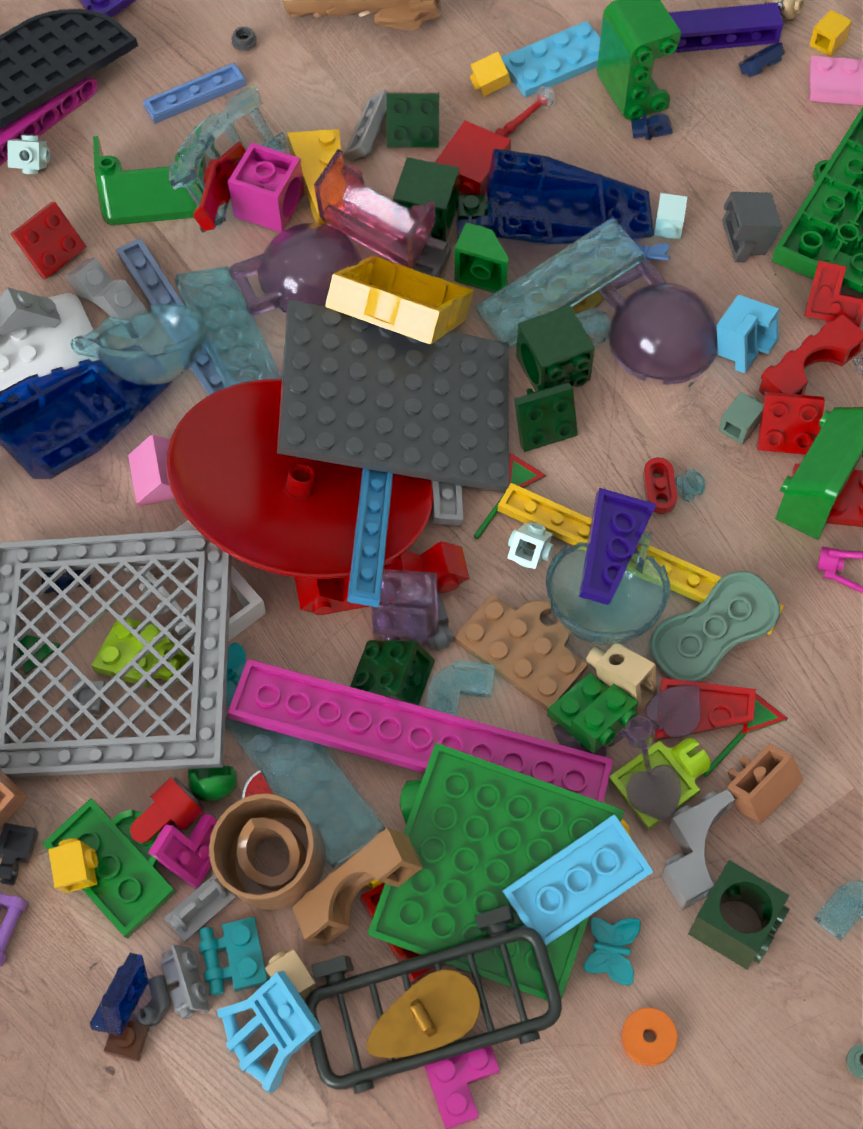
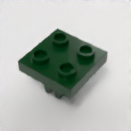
M387 92V147L439 148V92Z
M569 382L548 389L539 385L536 392L532 389H527V395L514 399L520 446L524 452L578 436L574 394Z

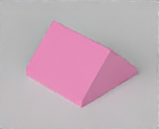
M152 434L128 455L138 507L175 499L169 485L166 465L171 439Z

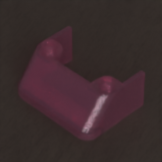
M337 149L314 183L320 218L333 229L390 261L413 269L420 258L435 223V202L429 200L426 206L422 204L419 206L413 205L410 210L365 186L362 172L353 165L346 166L344 164L343 151Z

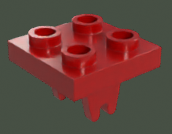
M50 202L10 233L42 279L50 277L87 247L56 202Z
M765 391L757 450L806 455L820 432L821 427L819 423L823 416L824 397Z

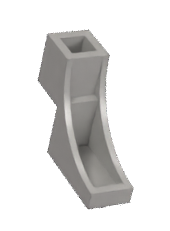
M96 258L84 259L64 275L80 298L90 300L107 312L122 327L132 341L139 340L157 325L125 279L112 280Z
M8 287L0 296V336L17 329L32 326L55 328L61 322L55 303L47 297H40L26 291H19Z
M728 789L719 794L717 791H712L700 800V804L692 808L686 805L673 814L669 830L685 856L680 853L667 860L661 877L681 910L708 897L714 887L705 862V840L711 826L732 808L735 799Z

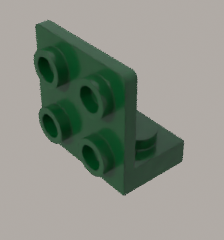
M369 640L365 645L350 687L419 706L435 659L416 641Z

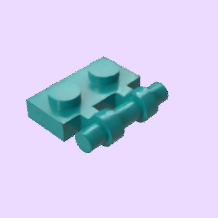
M255 917L222 924L223 938L215 939L212 927H204L199 930L201 942L198 943L200 954L204 955L206 965L204 979L205 983L209 984L211 996L224 994V981L232 980L235 992L260 987L268 981ZM227 950L230 966L220 968L217 953Z

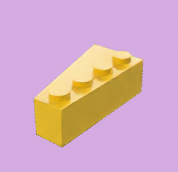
M340 130L287 132L289 154L301 158L304 193L310 204V209L320 235L347 233Z

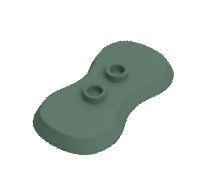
M737 571L727 574L715 584L707 598L695 609L670 617L657 626L650 640L653 658L661 670L671 679L693 682L702 681L711 675L723 656L731 648L739 643L761 637L774 627L780 616L779 601L770 586L756 574L748 571Z

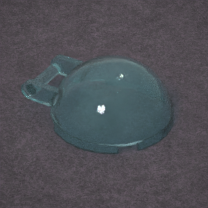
M150 305V313L135 315L131 320L108 317L102 322L100 327L85 336L73 338L70 345L72 350L78 355L101 359L104 365L121 379L138 385H159L179 378L193 366L204 346L206 321H204L201 312L190 307Z
M645 531L637 544L641 546L640 551L635 550L609 605L579 597L588 540L587 543L580 542L568 549L567 545H565L552 558L546 574V591L549 606L558 621L569 633L583 641L596 645L611 646L613 644H625L646 633L661 618L670 596V581L665 566L660 567L653 557L647 556L652 532Z

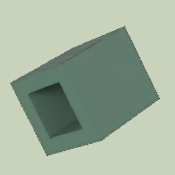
M740 392L722 415L718 431L743 445L761 421L763 404L755 397Z

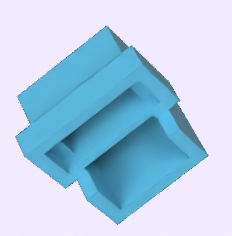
M739 294L717 324L718 356L735 361V370L746 374L759 355V351L769 355L779 340V308Z

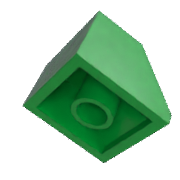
M466 222L455 245L454 282L506 297L508 292L509 257L493 230Z

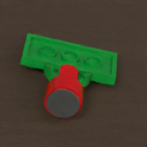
M170 777L150 796L155 802L145 812L131 809L123 811L111 819L97 802L90 798L42 843L48 850L58 847V843L63 840L77 838L95 850L98 858V867L95 868L97 885L82 890L127 939L177 892L156 869L160 862L148 853L165 824L172 825L175 823L181 830L185 831L204 813L202 810L204 806L176 777L174 779Z

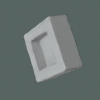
M73 679L72 689L81 680ZM91 681L99 690L105 686V682ZM86 685L75 698L84 706L96 693ZM100 699L89 712L92 715H101L104 701ZM71 700L69 701V712L77 713L80 709Z

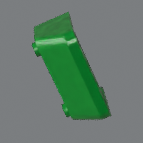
M199 126L194 127L195 147L184 148L177 152L175 155V166L122 171L118 158L103 155L99 137L93 136L94 171L103 220L107 224L124 225L194 218V211L200 205L205 188L203 179L206 169L205 153Z
M834 407L832 412L825 411L819 423L822 429L794 476L788 475L782 484L780 492L784 493L778 509L776 520L816 540L820 538L834 503L861 456H863V407Z

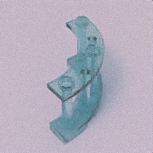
M255 84L225 102L227 108L217 116L211 113L202 121L177 151L179 156L177 163H171L169 183L174 190L179 187H185L197 206L200 205L203 194L196 185L195 179L203 191L205 188L204 171L200 166L201 160L205 153L210 160L220 157L219 152L214 146L215 140L225 132L233 146L240 141L245 150H247L233 126L234 122L245 114L250 115L264 138L265 143L262 146L284 152L288 148L284 133L282 132L274 136L260 113L258 107L263 103L260 92ZM230 200L227 204L219 206L214 221L216 224L215 229L226 221V211Z

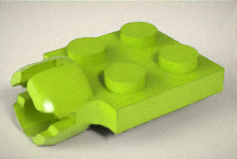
M130 618L125 620L133 629H136L142 623ZM116 619L91 667L94 672L114 677L145 646ZM150 624L139 635L149 643L161 631L155 625ZM165 636L154 649L164 657L175 644ZM180 650L168 662L178 671L190 658ZM149 652L138 665L147 673L159 660ZM164 665L152 678L168 681L174 674ZM133 667L121 680L136 684L143 675ZM148 681L143 687L149 688L151 683Z
M692 737L684 739L671 748L658 741L609 776L611 784L647 830L653 828L700 794V789L695 781L710 769L711 760L705 749L700 752L697 750L696 747L701 744Z

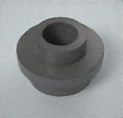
M245 26L235 29L231 38L234 48L242 51L252 49L257 43L255 33L251 28Z

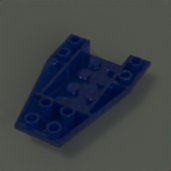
M494 148L487 185L489 229L493 230L497 238L561 245L622 242L653 236L654 230L649 191L548 156Z

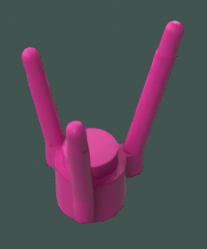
M822 546L817 570L824 571L823 578L833 579L863 593L862 586L836 574V570H843L845 558L863 559V551H846Z

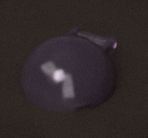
M303 223L280 232L271 240L263 254L232 265L229 268V274L232 279L237 281L247 301L246 309L250 315H258L277 307L284 313H287L289 300L325 306L332 275L346 267L357 265L362 260V257L353 242L338 229L318 223ZM258 273V280L265 294L258 298L247 276Z
M647 259L640 261L638 267L610 281L604 280L598 283L601 295L615 311L608 333L610 349L616 361L628 373L643 381L646 380V377L663 380V385L678 384L698 377L715 360L717 355L718 323L707 301L688 287L667 283ZM642 276L649 283V285L637 289L625 300L616 291Z

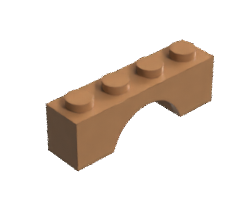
M390 828L377 833L371 842L361 850L353 853L348 861L337 870L330 872L324 881L314 889L306 892L303 898L292 906L305 940L327 946L350 927L351 906L362 887L373 880L400 887L423 868L408 835Z

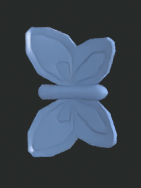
M627 240L624 244L625 251L617 252L614 256L639 257V262L648 263L650 258L670 260V257L666 255L670 246L663 243L649 248L648 245L642 247L639 243Z

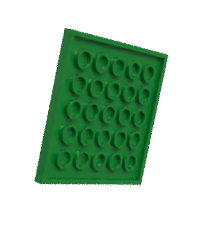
M435 742L403 834L408 835L423 868L400 887L385 883L367 935L424 955L489 935L488 930L482 931L478 929L474 915L508 905L511 907L515 919L514 922L507 924L509 929L525 926L502 890L615 814L621 823L625 810ZM589 916L546 945L561 999ZM518 940L506 944L519 991L547 1000L530 943L525 940ZM500 947L473 954L479 976L511 987ZM467 956L445 963L471 973Z

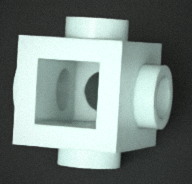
M22 135V139L8 140V168H22V173L38 174V170L47 168V164L50 162V149L47 148V141L38 140L37 135Z
M534 522L524 523L518 530L514 529L510 536L508 546L511 548L507 558L515 561L520 566L536 569L544 560L548 561L552 553L554 544H551L550 540L553 533L545 531L546 528L541 524Z

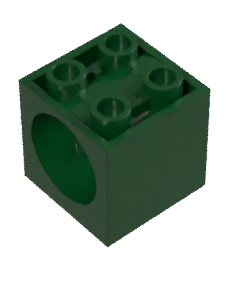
M407 157L393 196L394 230L397 225L413 231L414 229H419L432 234V237L447 242L458 208L459 167Z
M570 305L518 323L516 357L535 392L539 385L548 389L569 382L572 387H580L591 380L595 347Z
M728 860L697 914L688 935L743 968L748 969L752 961L760 963L771 945L774 937L770 934H776L790 908L784 906L790 895ZM729 901H739L749 905L759 916L761 930L752 933H742L734 930L723 919L720 905Z

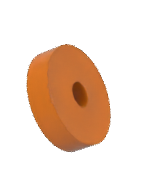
M642 1008L634 1011L626 1019L621 1031V1043L625 1053L634 1062L643 1066H656L664 1063L672 1055L677 1044V1030L671 1018L664 1012L655 1008ZM647 1031L652 1032L655 1036V1041H645L643 1033Z

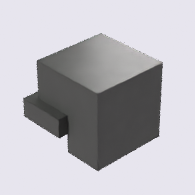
M732 191L723 206L724 210L727 211L722 218V223L734 261L745 262L749 255H765L783 226L771 193Z

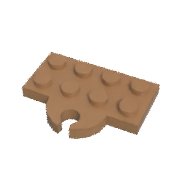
M491 593L453 636L455 643L546 711L567 693L588 669L587 662L566 648L569 641L570 624L564 611L562 610L558 613V620L554 625L548 626L541 622L540 618L550 614L553 609V603L548 601L536 600L528 602L514 610Z

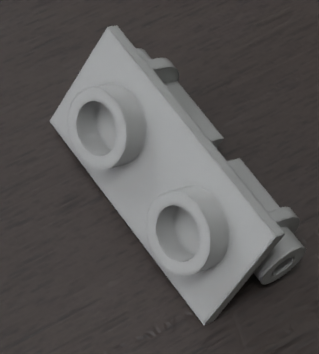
M213 874L168 913L164 919L186 942L230 904L236 896L225 888L216 875Z
M171 945L172 950L162 954L163 960L160 963L167 985H173L177 982L180 985L169 991L175 1013L180 1014L181 1019H187L194 1015L193 1010L210 1011L207 1002L208 992L200 980L197 970L198 959L190 947Z

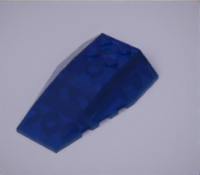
M138 344L103 354L102 359L91 361L90 359L79 361V366L65 370L63 367L52 369L51 374L39 377L38 374L28 376L0 391V445L33 479H52L99 452L173 382V378Z

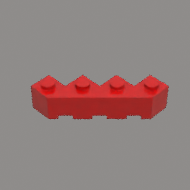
M440 541L422 554L405 551L401 556L384 565L379 605L428 596L437 592L445 593L456 590L461 583L469 579L462 547ZM350 576L332 579L294 578L300 610L312 612L315 615H326L369 607L367 605L347 602Z

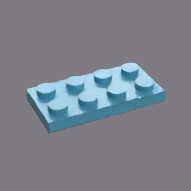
M585 21L506 54L501 58L510 79L526 98L596 68L598 65L600 36L588 21Z
M614 814L503 889L502 892L523 924L536 930L542 936L545 945H548L650 875L653 870Z

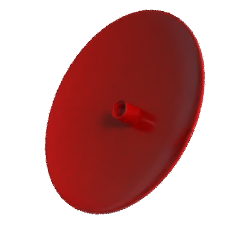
M262 379L232 385L207 396L194 405L178 423L171 437L166 462L167 477L172 494L179 508L194 528L222 551L238 560L269 572L307 579L349 577L363 468L277 454L282 379ZM393 474L384 565L401 556L422 534L432 510L433 490L431 480Z

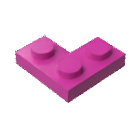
M203 814L189 838L174 826L165 824L148 853L189 886L198 888L211 868L209 844L217 820L211 815Z
M491 1046L424 1066L445 1129H451L479 1119L468 1084L500 1073Z

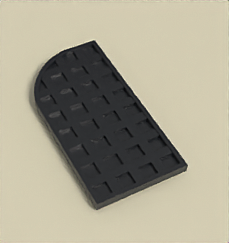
M62 9L42 13L25 20L1 34L0 129L138 47L136 38L112 17L86 9Z

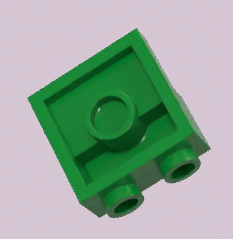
M589 673L547 709V716L592 753H595L602 746L607 747L615 739L617 732L623 727L628 728L635 722L638 716V701L616 684L609 688L592 673Z

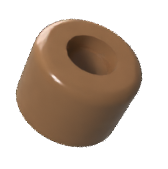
M256 794L235 802L220 816L211 834L209 857L216 877L230 892L254 907L265 910H278L295 905L303 898L306 892L316 887L324 870L325 847L322 836L315 824L293 802L278 795ZM271 837L283 838L290 852L287 869L276 876L260 873L254 864L256 849L263 841Z

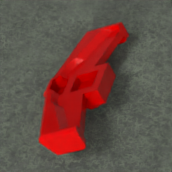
M240 141L218 159H211L205 169L203 176L205 188L200 205L193 214L197 223L204 231L216 228L214 221L220 205L227 204L231 198L228 180L246 152Z

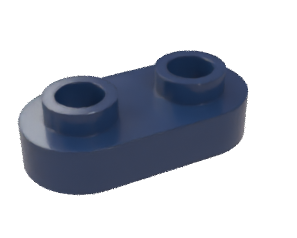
M780 42L770 45L741 61L738 65L742 75L748 74V77L755 76L763 71L762 67L765 65L771 66L782 61L781 56L785 54L783 44Z

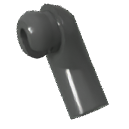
M164 975L155 976L148 980L152 999L144 1009L140 1008L138 1011V1020L143 1025L152 1027L159 1024L170 1008L171 1001Z

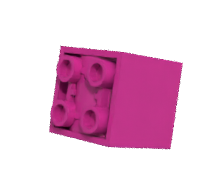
M251 142L228 180L234 217L283 232L305 194L301 158Z

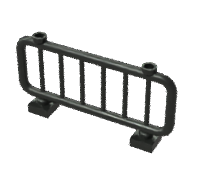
M507 905L474 915L478 929L482 931L488 930L489 935L348 978H346L345 973L354 970L351 957L343 955L311 965L314 978L325 979L326 984L312 990L306 997L305 1003L318 1021L316 1011L318 1003L324 999L337 996L356 1070L345 1075H336L332 1072L322 1032L319 1030L309 1041L321 1081L328 1087L336 1090L353 1087L354 1094L374 1089L373 1081L516 1038H519L520 1045L541 1039L539 1031L553 1026L560 1018L562 1011L561 995L542 936L533 928L526 926L509 929L507 924L514 922L515 919L511 907ZM518 940H525L530 943L548 1000L547 1012L542 1016L529 1020L527 1019L506 944ZM500 947L521 1022L494 1030L473 954ZM467 956L473 981L481 1001L480 1005L488 1032L462 1040L460 1038L455 1040V1042L420 1054L398 1059L388 1058V1062L362 1069L343 994L369 986L377 1019L379 1020L383 1015L376 988L377 983L402 976L405 991H407L411 987L408 974L433 966L436 972L442 970L441 964Z

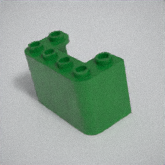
M615 0L603 12L597 75L626 120L639 119L643 117V114L649 115L669 108L670 95L666 90L658 88L651 77L654 59L671 55L676 51L680 42L681 31L660 0Z

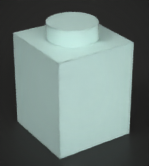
M660 193L654 236L681 239L687 203L686 196Z

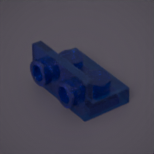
M129 953L123 966H119L90 1021L92 1030L122 1036L148 984V976L142 955Z

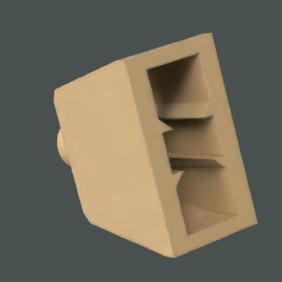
M618 643L613 644L607 652L597 646L589 652L586 661L596 668L597 678L609 688L616 684L638 701L637 713L639 715L657 694L656 664Z

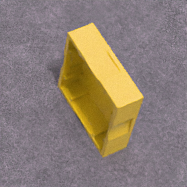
M372 255L359 261L357 265L346 267L332 275L325 307L432 344L466 321L474 290Z

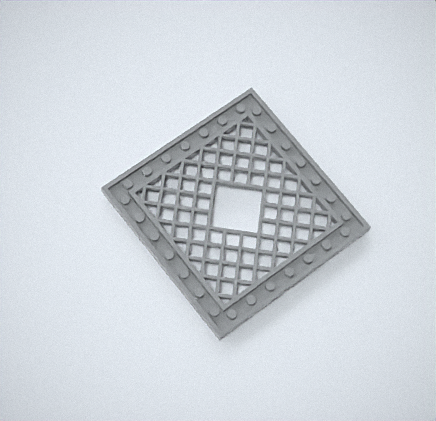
M196 529L0 542V770L8 778L223 767L232 556L215 546ZM198 562V568L193 563ZM164 564H174L169 570L163 566ZM186 564L194 573L181 583L174 574ZM156 565L164 575L151 585L144 576ZM133 566H144L139 572L133 568ZM126 567L134 577L121 587L114 578ZM102 568H114V569L108 574V573H107L106 571H104ZM97 569L105 578L92 589L84 580ZM73 570L85 571L78 576ZM67 571L75 580L62 591L54 582ZM44 572L55 573L49 578ZM38 573L45 582L33 593L25 584ZM170 578L178 588L166 599L157 590ZM198 578L196 597L188 587ZM140 580L148 590L136 601L128 591ZM108 583H111L119 591L110 600L105 602L98 593ZM81 584L89 593L75 604L68 595ZM51 586L59 595L46 606L38 597ZM23 591H25L29 597L22 603ZM184 592L193 601L180 612L171 603ZM155 594L163 603L150 614L141 605ZM125 596L132 605L120 616L111 607L120 598ZM95 598L102 607L90 618L82 608ZM65 599L73 608L62 619H59L52 610ZM35 601L43 610L32 621H29L22 613ZM168 607L177 616L164 628L156 618ZM194 608H196L195 625L186 618ZM138 609L147 618L136 629H133L125 620ZM109 611L145 647L99 690L63 653L99 618ZM79 613L86 622L73 633L65 624ZM49 615L57 623L44 635L36 625ZM22 619L27 625L20 631ZM183 621L192 630L178 641L170 632ZM153 623L161 632L148 643L139 634L148 625ZM63 628L71 637L57 648L49 639ZM33 630L40 639L27 650L19 641ZM167 636L175 646L162 657L154 647ZM195 636L193 655L184 646ZM46 643L54 653L41 664L33 655ZM19 647L25 654L17 660ZM181 650L190 660L177 671L168 661ZM151 652L159 662L146 673L138 663ZM60 657L68 666L55 678L47 668ZM30 659L38 668L29 677L24 679L17 670ZM165 665L174 675L161 687L152 677ZM193 666L191 685L183 675ZM134 667L143 677L130 689L121 679ZM74 671L82 680L69 692L61 682ZM44 673L52 682L38 693L30 684ZM16 677L21 684L14 690ZM180 680L188 690L175 701L166 691ZM149 681L158 691L144 703L135 693ZM118 683L127 693L113 704L105 694ZM88 685L96 695L83 706L75 696ZM57 686L66 696L52 708L44 698ZM27 688L35 698L22 709L14 699ZM163 695L172 706L159 717L150 707ZM192 695L190 715L181 705ZM133 697L141 707L128 719L119 709ZM102 699L110 709L97 720L89 710ZM71 700L80 710L66 722L58 712ZM41 702L49 712L36 724L27 714ZM13 706L19 713L11 720ZM178 710L187 720L174 732L165 721ZM147 711L156 721L142 733L134 723ZM116 713L125 723L111 735L102 725ZM86 715L94 725L80 736L72 726ZM55 716L63 726L50 738L41 728ZM25 718L32 728L19 739L11 730ZM160 726L170 734L151 736ZM190 726V734H182ZM129 727L139 736L119 738ZM98 729L108 737L104 739H89ZM67 731L77 739L58 741ZM37 732L46 740V742L28 741ZM11 737L16 743H9V738Z

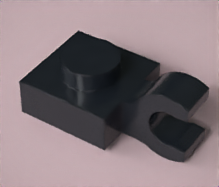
M4 823L0 835V858H2L0 878L2 884L14 886L18 875L19 862L29 863L38 836L36 828Z

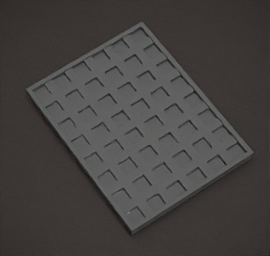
M289 300L286 313L277 454L505 493L509 487L508 343L450 331L434 343L428 344L325 306Z

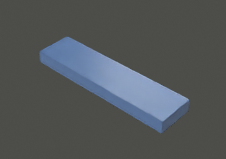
M234 62L143 100V105L156 124L246 86V78Z

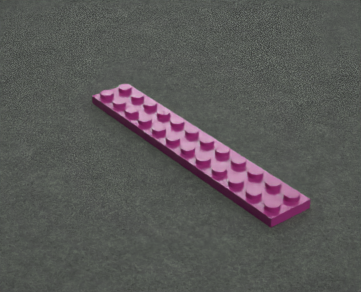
M247 659L227 712L228 719L425 773L436 742L600 802L604 801L613 763L611 758Z

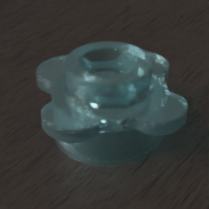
M689 468L684 475H678L675 478V484L683 494V499L686 502H691L694 500V496L704 493L705 480L694 469Z

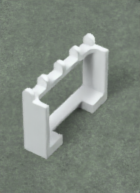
M188 520L173 531L195 530V528ZM133 566V568H134L137 572H139V571L144 567V566ZM233 566L231 567V587L237 593L238 600L244 608L229 618L228 641L266 614L262 598ZM126 567L123 569L126 574H131ZM150 571L144 576L151 585L157 581ZM143 583L139 585V589L143 593L148 590ZM163 586L157 590L166 599L170 596ZM175 600L171 603L180 612L183 611ZM167 607L161 614L166 613L170 609ZM187 615L186 618L195 625V623ZM183 621L175 627L178 635L192 630Z

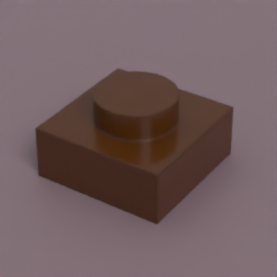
M114 1017L104 1052L109 1055L139 1062L149 1027Z

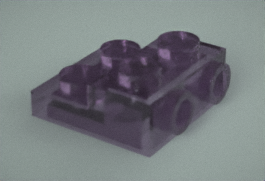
M383 569L378 608L372 607L373 634L382 635L383 641H398L400 637H407L409 641H416L418 644L427 643L429 638L438 634L436 573Z

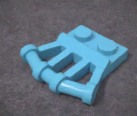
M285 971L274 974L247 1000L217 1010L218 1018L223 1020L228 1040L226 1043L227 1048L230 1052H235L239 1058L240 1063L238 1065L243 1073L248 1072L262 1083V1088L270 1094L275 1092L280 1086L283 1079L282 1074L291 1056L298 1052L308 1040L322 1029ZM253 1009L256 1016L239 1031L235 1014ZM264 1026L269 1036L251 1052L246 1043L257 1030ZM277 1046L279 1051L268 1070L260 1064V1061L269 1051Z

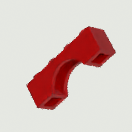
M843 314L834 321H827L819 333L815 336L809 335L797 350H790L783 356L779 364L775 367L773 365L769 366L762 373L759 392L763 396L765 391L804 395L808 384L804 369L818 362H830L843 366L862 351L863 331Z

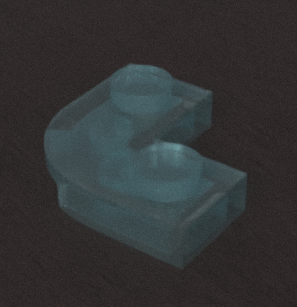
M467 661L452 662L451 666L442 669L436 676L433 675L429 685L426 708L457 716L460 694L491 698L495 665Z
M852 881L841 886L814 918L816 922L840 941L860 917L863 919V881Z

